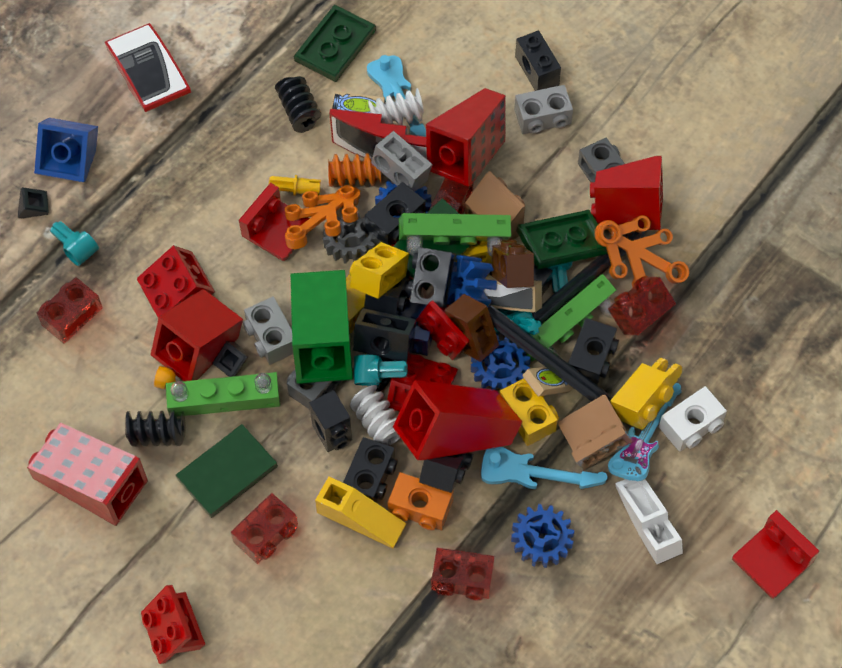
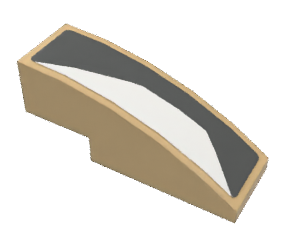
M487 275L485 278L487 280L497 281L490 275ZM534 280V286L517 288H506L497 281L496 290L484 289L488 299H491L489 306L491 305L494 308L536 312L542 308V281Z

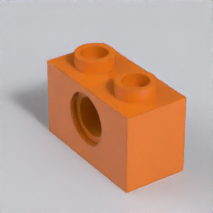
M399 472L388 500V511L402 521L411 520L419 523L421 527L427 530L438 529L442 531L453 503L454 490L452 493L419 483V478ZM422 500L425 501L427 505L422 508L415 507L413 503L415 501Z

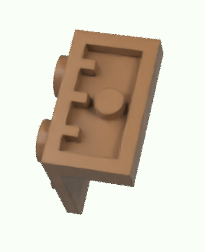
M606 395L598 397L558 421L561 431L573 450L571 454L576 463L584 470L633 442Z

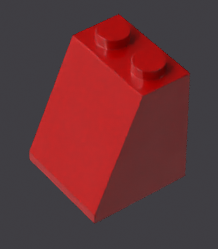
M653 156L596 171L595 182H590V198H595V203L591 205V214L598 224L610 220L617 225H621L643 215L650 220L648 230H661L663 209L662 156ZM638 220V226L642 229L644 228V222Z
M202 289L159 316L150 355L163 366L172 369L181 380H198L213 365V361L226 341L235 342L239 338L243 318L216 297Z

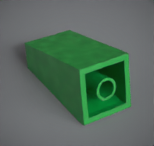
M345 270L290 273L292 347L297 383L353 380Z

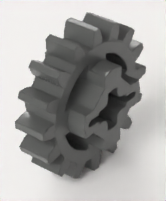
M359 213L358 220L352 223L344 222L343 219L337 216V220L340 221L341 233L337 236H328L325 233V229L323 230L324 248H326L328 256L333 255L335 261L343 258L344 264H347L349 259H353L354 262L380 243V240L366 229L365 217L361 219Z

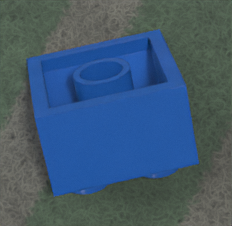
M47 118L39 122L34 173L85 182L96 153L98 126L55 118Z

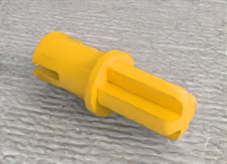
M295 175V178L271 176L269 178V183L271 182L279 187V191L293 192V196L304 194L307 191H315L318 196L320 195L321 179L299 178L298 175Z

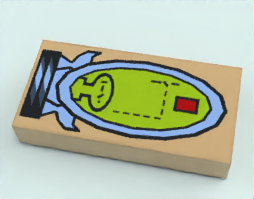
M335 91L331 109L370 113L368 101L376 107V99L380 98L385 104V97Z
M546 367L531 368L523 374V378L537 396L570 392L573 389L572 386Z

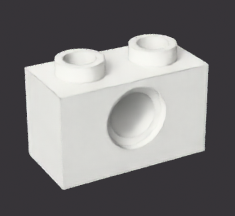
M705 386L663 414L659 428L680 452L686 447L691 449L698 445L702 440V436L708 432L713 434L722 428L727 410ZM695 418L700 424H693L688 419Z

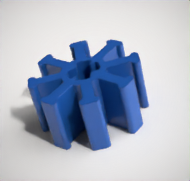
M457 255V262H454L447 305H451L463 294H466L488 307L491 299H488L484 289L496 290L497 281L485 278L494 268L490 263L481 262V258Z

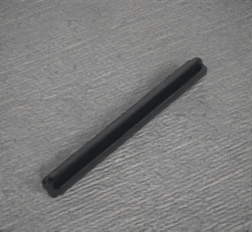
M633 231L623 236L634 241L643 238L646 232L638 233ZM618 247L620 257L624 256L626 251ZM609 255L598 256L545 301L541 309L532 312L533 318L540 321L541 325L610 268Z
M491 305L488 306L493 326L497 331L591 402L602 395H606L609 401L613 398Z

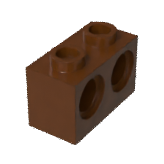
M502 240L501 245H492V267L494 268L492 277L506 288L534 286V253L526 249L524 245L517 244L516 240Z
M463 294L445 309L446 315L470 341L461 352L481 362L499 346L486 305Z

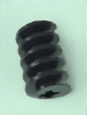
M302 76L286 77L275 84V90L285 108L287 116H289V121L294 131L304 133L315 126L316 121L321 117L320 109H317L316 101H313L314 97L310 93L309 86L306 85V79Z
M172 410L169 419H166L164 411H160L158 419L154 418L152 411H149L147 419L143 418L141 411L137 412L135 419H132L130 411L126 412L125 435L132 447H136L139 440L144 447L149 445L150 440L154 446H159L161 441H163L165 446H170L173 440L176 446L182 445L186 431L184 411H182L181 417L177 418L175 411Z

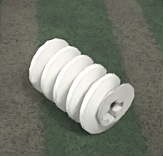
M416 88L415 96H413L410 90L406 91L405 99L400 93H397L395 102L390 95L386 96V104L380 98H377L376 107L368 101L370 113L382 114V123L393 124V120H396L398 125H403V118H406L409 124H411L413 115H416L418 120L422 121L424 110L418 88Z
M371 385L355 394L350 402V408L356 412V417L362 420V426L367 429L368 435L374 441L389 446L400 439V436L393 428L397 418H392L395 416L396 411L394 409L387 410L390 402L388 400L381 401L384 398V393L381 391L374 393L377 385Z

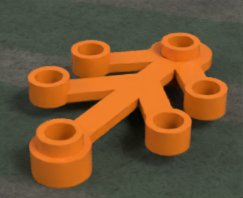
M345 185L335 193L319 196L315 191H307L302 195L303 205L309 208L301 209L297 204L286 206L285 215L287 220L295 221L300 218L311 217L301 226L294 225L287 229L285 233L287 247L290 249L305 247L308 243L306 234L325 219L327 220L324 224L326 235H339L341 233L340 221L337 220L336 211L340 207L343 208L342 217L344 222L352 223L357 221L359 216L355 206L358 205L361 197L359 189ZM329 203L328 205L317 206L318 204Z
M638 216L633 221L617 225L610 220L599 223L595 228L594 235L598 244L607 249L611 262L609 273L612 278L621 279L628 272L627 266L621 261L618 247L627 253L634 275L632 287L637 292L646 291L650 287V280L645 275L641 260L664 272L667 280L671 283H681L688 278L689 268L684 262L676 261L669 263L645 249L657 244L661 246L669 244L673 239V234L669 229L664 228L653 235L631 241L622 235L633 231L638 233L647 231L650 227V220L646 216ZM638 220L644 222L643 229L638 226ZM604 230L610 232L609 239L604 237ZM661 233H665V234H666V236H667L666 242H664V241L661 240V238H660ZM616 266H619L621 268V275L616 274ZM673 268L678 271L677 278L672 275ZM639 279L644 281L643 288L638 286Z

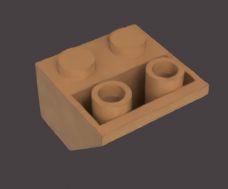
M489 171L465 202V214L511 215V237L508 240H514L519 236L516 232L517 225L524 223L525 203L520 196L514 195L507 188L503 179L496 177ZM491 242L493 245H501V242Z

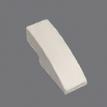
M624 479L615 483L631 521L656 564L683 554L682 539L668 520L667 510L646 479L642 481Z

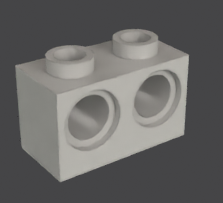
M565 85L515 95L514 111L522 134L538 133L554 127L562 128L572 122L573 108Z
M394 131L375 146L371 161L378 170L397 186L403 182L414 192L427 182L432 164Z
M274 296L244 309L246 320L243 321V326L248 336L254 335L257 341L254 345L261 358L265 356L269 365L293 354L292 329ZM261 319L269 320L266 323H258ZM274 340L281 341L279 344L276 345L269 344L271 341Z

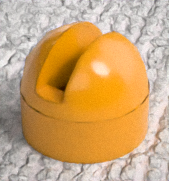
M159 366L154 379V387L166 389V383L176 382V375L173 370Z

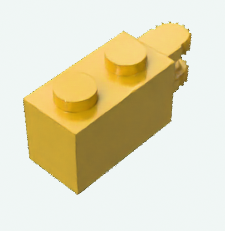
M659 358L652 367L642 363L610 400L620 420L643 430L649 422L655 419L662 406L672 398L674 393L673 386L678 381V378H680L683 367L675 363L667 370L669 364L663 358Z

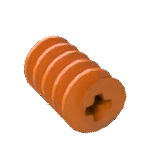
M355 153L353 161H350L348 154L344 155L342 161L339 160L337 154H334L332 161L328 159L330 187L334 186L335 180L342 187L346 179H348L350 186L353 187L356 179H358L361 187H364L367 179H369L371 186H375L377 179L381 183V171L371 163L368 153L365 154L363 161L360 160L358 153Z

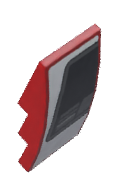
M150 23L105 41L106 48L126 80L129 90L145 112L191 93V89L178 65Z
M330 109L332 142L351 153H358L363 158L368 153L372 161L375 146L394 131L427 159L426 137L407 135L406 126L382 123V114Z

